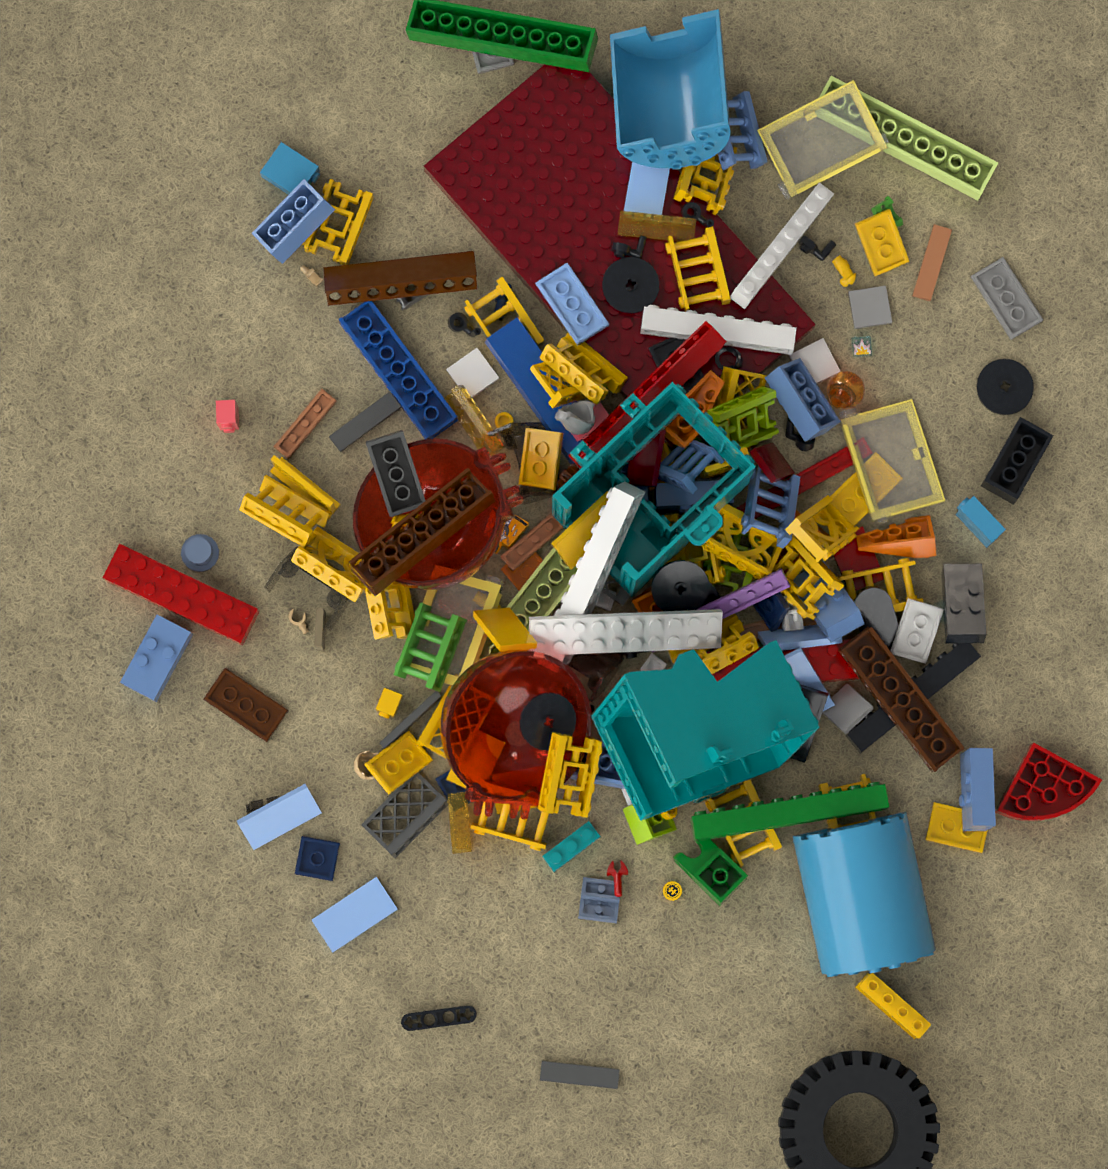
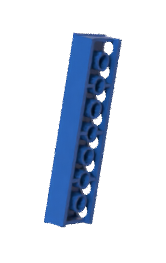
M372 301L362 303L346 316L338 319L345 332L427 442L458 421L457 415Z
M517 317L486 338L485 344L547 431L563 433L561 452L570 465L575 464L568 455L583 440L581 439L577 442L563 424L555 419L556 412L565 405L553 409L548 402L552 398L530 370L532 365L543 362L540 359L542 351ZM539 369V371L546 376V372ZM551 375L552 379L558 381V378ZM551 385L554 391H557V387Z

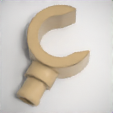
M305 265L301 266L300 269L307 279L318 287L324 279L319 277L313 268H307Z
M292 609L289 613L290 622L298 626L303 634L308 633L309 631L305 624L307 619L306 613H304L303 619L300 622H295L292 619L294 609Z

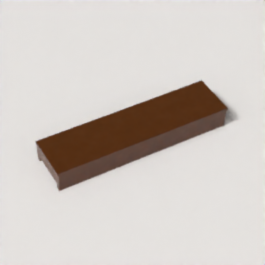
M474 251L323 267L328 306L477 289ZM466 278L474 280L470 285H465L463 282ZM447 280H451L454 283L451 287L444 286ZM428 282H432L435 285L433 289L425 288ZM409 284H413L416 287L414 291L406 290ZM390 286H394L397 289L395 293L387 291L390 289ZM372 288L378 291L377 295H370L368 293ZM353 290H356L360 294L358 297L355 298L349 296L352 294ZM337 292L341 297L334 300L330 298V294Z
M469 468L465 469L349 561L351 572L374 596H377L493 504L496 500L492 491L488 490L471 473ZM422 511V513L417 518H415L416 515ZM375 547H377L376 550H375L373 553L370 554V552H371ZM362 559L359 564L355 565L358 560Z
M866 627L838 649L841 656L932 773L936 772L956 754L965 749L872 627Z

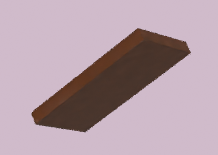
M226 668L223 669L203 699L265 742H268L289 711Z

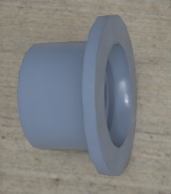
M197 534L189 537L184 542L181 549V557L183 563L189 569L203 572L216 564L219 557V549L217 543L211 537Z

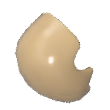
M368 750L356 756L354 770L360 778L365 780L375 779L365 767V763L378 753Z

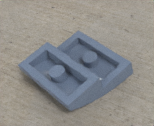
M583 877L578 919L617 924L620 897L615 896L614 881Z

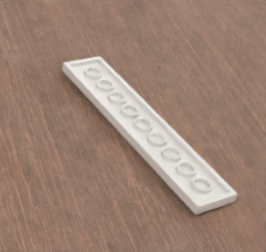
M721 609L529 617V634L537 641V648L529 649L528 654L529 656L720 648L723 612Z

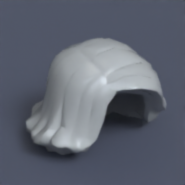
M584 400L567 404L556 412L555 419L560 421L570 433L574 435L585 434L591 430L595 423L593 411L595 403Z

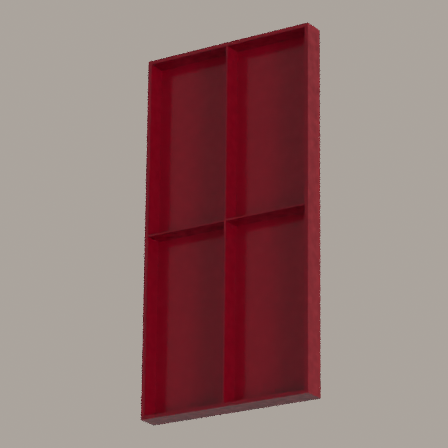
M544 64L424 165V172L567 333L568 331L535 283L564 264H569L609 323L608 327L584 342L628 377L620 391L626 399L657 369L648 348L668 339V337L640 334L643 311L633 314L623 313L614 309L605 299L602 289L604 274L612 263L621 259L614 256V252L611 251L613 242L624 243L636 250L639 237H647L643 255L640 259L647 261L655 269L659 278V292L652 305L659 306L660 309L676 308L678 311L685 312L684 308L681 309L678 298L681 297L672 257L671 254H667L665 243H668V236L673 237L674 243L702 237L705 234V228L708 227L703 226L698 221H686L682 217L681 209L688 202L685 201V198L681 202L674 199L681 173L672 168L669 171L661 221L623 214L632 161L624 157L617 149L614 99L590 72ZM693 196L690 202L700 206L702 216L714 221L712 227L729 295L731 296L758 259L717 214H712L713 210H706L708 205L706 201ZM691 208L687 210L688 215L693 214V210ZM704 244L676 250L678 261L704 256L709 252L708 245L704 246ZM703 263L681 268L680 271L682 279L709 274L714 269L712 264ZM772 275L745 309L732 299L730 304L722 305L721 300L717 299L689 305V310L696 311L697 314L702 315L713 313L717 317L733 316L738 320L749 318L759 323L770 321L774 325L790 324L796 328L794 346L814 330L816 325ZM628 281V285L626 286V288L630 287L631 290L634 289L635 283H631V281ZM708 281L686 286L685 292L687 297L714 292L715 289H718L717 282ZM733 347L741 353L743 358V364L738 370L758 374L765 372L784 355L782 353ZM723 352L719 357V361L723 366L730 367L735 365L736 356L731 352ZM715 353L700 369L704 376L711 370L721 378L723 370L718 368L715 363ZM739 374L737 382L740 386L745 382L742 374ZM665 437L664 443L672 451L676 448V445Z

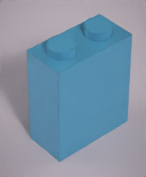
M281 142L260 171L262 178L289 195L303 179L310 185L312 182L315 183L320 177L319 166Z
M975 496L971 499L965 498L957 507L958 512L955 515L986 548L1006 530Z

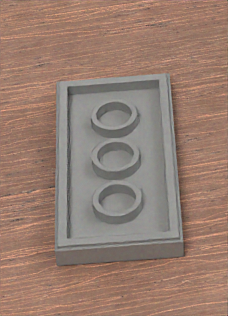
M1004 257L971 276V279L1010 340L1043 321V318Z

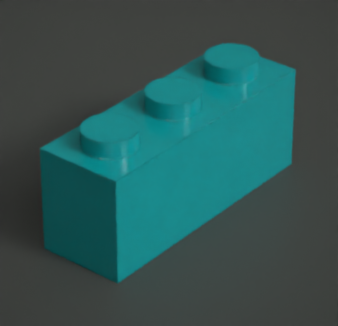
M588 821L544 854L542 858L551 870L556 872L601 836Z

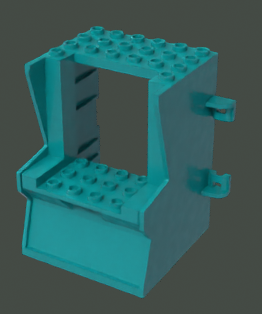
M673 382L647 406L632 393L620 406L633 420L597 454L584 441H581L570 454L582 468L552 496V516L567 529L606 491H609L611 487L613 488L623 482H630L621 473V469L679 414L732 467L721 480L671 527L669 526L670 521L664 515L660 516L655 511L657 508L650 501L646 502L642 498L609 573L631 597L662 566L675 557L689 541L693 545L701 546L721 528L723 519L718 512L749 484L756 467L752 457L748 454L744 455L740 451V445L734 440L730 441L726 437V431L721 426L716 427L712 422L713 418L707 412L703 413L698 408L700 407L693 398L689 399L685 395L686 391L681 385H675ZM632 402L638 406L634 410L629 406ZM581 451L586 454L583 459L578 455Z
M777 640L769 642L719 681H716L694 649L679 654L670 669L626 673L596 709L591 718L640 821L692 801L694 804L703 802L726 792L731 786L780 768L820 728L818 719L813 715L809 701L804 697L801 685L795 679L792 667L787 662Z

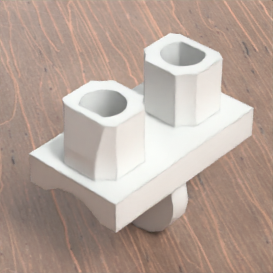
M787 601L790 609L782 621V628L784 631L804 629L802 616L797 612L798 608Z

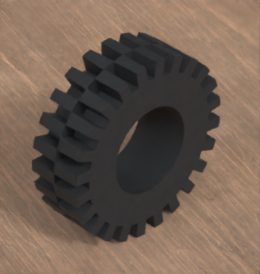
M857 1050L842 1051L825 1056L815 1064L808 1066L803 1071V1074L794 1080L787 1097L782 1102L783 1108L781 1117L778 1120V1127L780 1128L779 1144L783 1150L785 1163L790 1169H932L934 1165L931 1163L933 1156L939 1150L937 1133H940V1123L936 1119L935 1113L938 1112L936 1104L931 1101L928 1094L930 1092L926 1085L922 1084L917 1078L918 1075L894 1058L878 1052ZM853 1093H867L880 1100L888 1109L893 1121L894 1133L888 1151L877 1162L864 1167H849L837 1161L829 1152L823 1136L824 1120L829 1109L840 1098Z

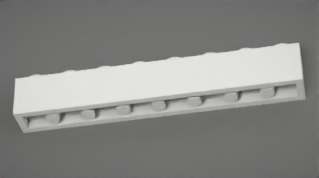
M820 182L735 288L730 296L733 301L744 309L749 305L834 195L832 191Z
M656 305L644 306L640 334L687 340L707 321L727 341L724 344L725 346L792 355L794 350L796 328L790 324L774 325L770 321L759 323L749 318L738 320L733 316L717 317L713 313L702 315L692 310L681 312L676 308L660 309Z

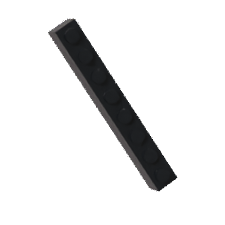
M971 643L953 644L951 646L953 648L952 651L948 654L944 651L936 658L938 660L937 663L934 665L929 663L922 669V675L919 677L914 675L911 678L927 699L981 657ZM879 704L877 705L879 708L874 713L869 712L863 718L864 721L854 726L846 735L847 739L860 754L895 726Z

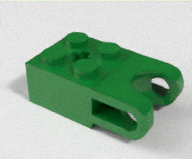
M710 839L696 842L701 849L700 856L696 858H689L681 852L676 853L673 856L674 862L719 906L747 880L748 875ZM716 874L719 875V876H720L721 874L724 875V877H723V880H724V881H721V880L718 881V880H716V876H715V875H716Z

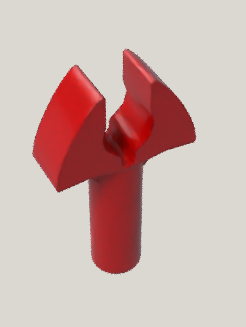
M621 860V869L618 873L614 869V861L610 863L607 869V876L612 875L614 877L616 897L622 896V876L628 875V869Z

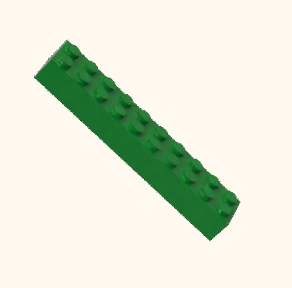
M414 0L405 29L409 40L584 72L590 71L598 42L596 28L438 0Z
M879 781L868 783L864 788H861V785L849 786L846 791L836 788L828 791V794H822V791L812 792L809 794V797L804 798L803 794L791 796L790 800L786 801L783 798L772 799L771 803L764 804V801L753 802L750 807L740 804L733 806L732 810H726L725 807L716 808L713 810V813L708 814L706 810L694 812L690 822L693 840L697 842L883 811L889 808L886 785H880Z

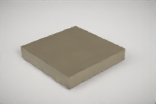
M317 608L314 646L317 651H324L326 612L324 608Z

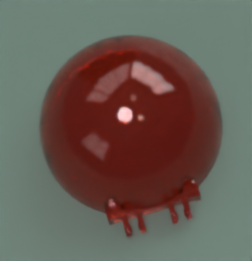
M448 439L418 440L407 445L425 500L467 468L488 490L492 491L496 500L394 581L397 584L413 589L437 590L448 588L467 580L490 560L502 538L505 522L515 518L512 508L523 503L524 498L523 496H517L508 499L520 492V488L515 485L504 489L498 475L508 471L511 466L510 463L495 465L506 459V453L502 452L491 456L486 447L475 451L467 445ZM374 467L360 486L353 510V530L360 552L392 528L393 525L391 524L393 517L389 516ZM413 510L402 513L400 515H406L408 513H411ZM375 547V548L370 552V554L373 553V552L376 550L377 547Z
M510 650L493 653L468 667L458 677L448 692L440 719L442 747L453 772L466 786L465 799L474 802V816L481 814L484 802V814L487 817L492 816L494 803L510 804L509 816L512 819L517 817L520 805V817L524 820L529 816L530 806L538 807L549 750L534 748L526 742L521 734L519 726L520 715L524 706L531 698L546 692L557 693L565 697L572 704L576 713V727L572 735L571 745L583 747L585 737L590 738L592 714L588 695L577 675L560 660L533 650ZM547 717L546 722L544 724L549 726V721L552 719ZM565 749L563 760L571 761V750ZM580 752L578 762L582 761L586 752ZM567 766L564 783L573 775L578 767Z

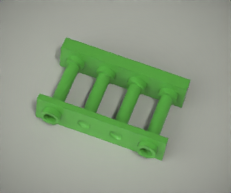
M420 602L419 607L415 611V618L401 656L395 665L394 675L406 679L407 674L427 681L425 687L441 692L467 619L452 614L450 619L430 612L431 606ZM427 620L447 626L444 637L424 631ZM420 638L440 644L438 654L433 655L417 649ZM416 656L432 662L431 673L410 667L413 657Z

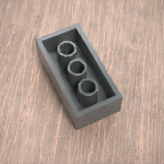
M403 430L366 441L389 516L393 517L414 510L426 500Z

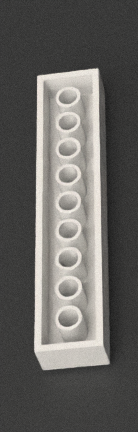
M627 482L610 488L606 496L608 498L606 506L603 505L599 512V516H601L599 522H596L591 530V533H593L592 538L584 546L585 554L583 558L580 557L576 564L578 570L570 578L568 583L570 588L568 592L566 591L561 599L563 604L560 609H557L554 616L592 614L645 491ZM574 654L539 656L538 660L560 670L571 662Z

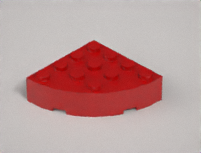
M1033 742L1024 755L995 813L1020 821L1054 819L1071 812L1083 804L1096 791L1102 779Z

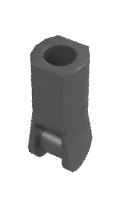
M428 295L412 296L413 300L409 303L406 300L407 297L397 298L396 301L401 304V310L403 311Z

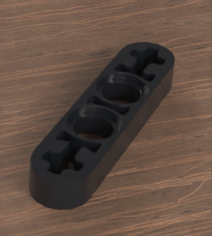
M466 1005L408 1013L402 1017L401 1025L407 1031L466 1024L476 1019L477 1012L474 1007ZM468 1008L470 1012L474 1013L470 1020H467L466 1017H460L461 1022H457L455 1010L460 1009L459 1013H465ZM447 1011H451L454 1014V1020L450 1023L445 1022L443 1019V1015ZM432 1014L435 1017V1022L432 1025H426L424 1023L425 1015ZM417 1015H421L422 1027H418L419 1023L412 1024V1028L405 1025L404 1021H407L409 1016H411L412 1020L418 1019Z

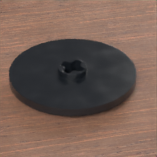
M637 257L621 258L612 263L606 270L602 281L603 294L607 302L614 309L629 314L639 313L644 310V306L648 307V305H652L656 300L659 292V278L655 269L647 261ZM628 281H631V283H635L634 289L631 290L630 287L626 288V286L628 285Z
M998 359L982 369L977 379L976 390L979 400L989 411L999 415H1012L1020 412L1028 405L1033 395L1034 383L1030 372L1021 363L1011 359ZM1003 382H1005L1006 385H1010V387L1007 389V392H1005L1004 389L1000 388L1003 385Z
M675 560L662 566L655 574L651 585L654 602L662 611L697 610L705 602L709 592V581L704 570L696 563L688 560ZM682 584L684 588H681V591H678L677 587H679V585Z
M546 692L534 696L526 703L521 712L519 720L521 734L526 742L534 748L549 750L552 732L562 735H573L576 727V713L572 704L565 697L557 693ZM547 717L552 719L549 721V726L544 724L546 722Z

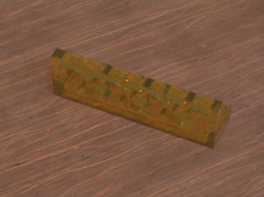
M620 211L618 235L645 236L668 240V236H672L673 241L694 239L696 219Z
M457 385L451 389L452 392L444 399L457 415L459 422L485 461H487L505 447L464 385ZM455 396L461 407L455 406L451 398ZM464 411L470 418L471 422L465 421V419L463 418ZM474 426L476 427L482 438L475 436ZM485 442L492 451L489 454L484 449Z

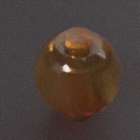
M850 371L836 373L827 384V396L830 404L836 409H850L857 406L865 394V386L862 379Z

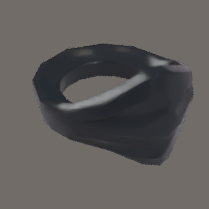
M724 347L715 355V363L721 370H723V365L720 363L719 357L723 352H731L736 356V363L731 365L730 368L739 369L743 364L741 353L733 347Z

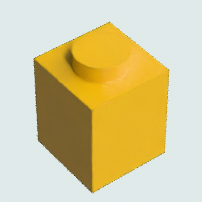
M384 688L376 707V711L379 712L378 715L389 719L390 716L395 718L403 698L402 694Z

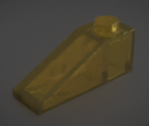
M467 792L449 793L448 807L452 853L472 852L473 841L470 829Z

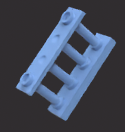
M743 91L733 97V100H728V108H735L737 118H729L730 125H739L742 135L730 136L726 146L718 153L722 170L736 164V161H749L750 169H756L768 162L762 139L757 131L759 126L750 92ZM731 143H744L746 153L734 154Z
M693 440L683 453L684 448L677 446L660 463L659 480L693 494L698 489L694 485V479L712 460L721 464L724 462L713 447ZM682 453V455L671 466H669ZM693 453H695V454L687 461V463H686L680 470H678V469L684 464V462H685ZM704 456V458L697 464V466L688 474L692 467Z
M756 464L748 486L745 513L741 519V525H743L742 534H746L751 527L775 535L777 538L776 546L784 548L792 540V534L789 535L785 529L795 519L800 477L793 474L789 480L771 483L767 476L761 473L759 465ZM760 481L782 488L784 496L781 497L760 489ZM757 496L780 504L782 507L781 513L756 504ZM755 512L777 519L780 523L779 528L755 520Z

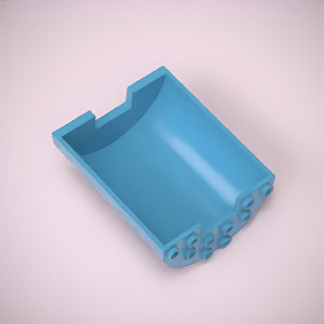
M719 9L683 17L682 22L685 29L651 36L646 26L610 34L617 149L628 160L647 167L678 170L686 166L699 165L701 162L718 154L726 146L730 138V123Z
M907 812L869 819L867 822L844 827L827 828L792 836L822 974H827V977H834L845 973L854 975L866 970L870 971V973L882 971V967L894 969L901 967L900 963H910L917 961L918 958L934 955L933 952L936 950Z

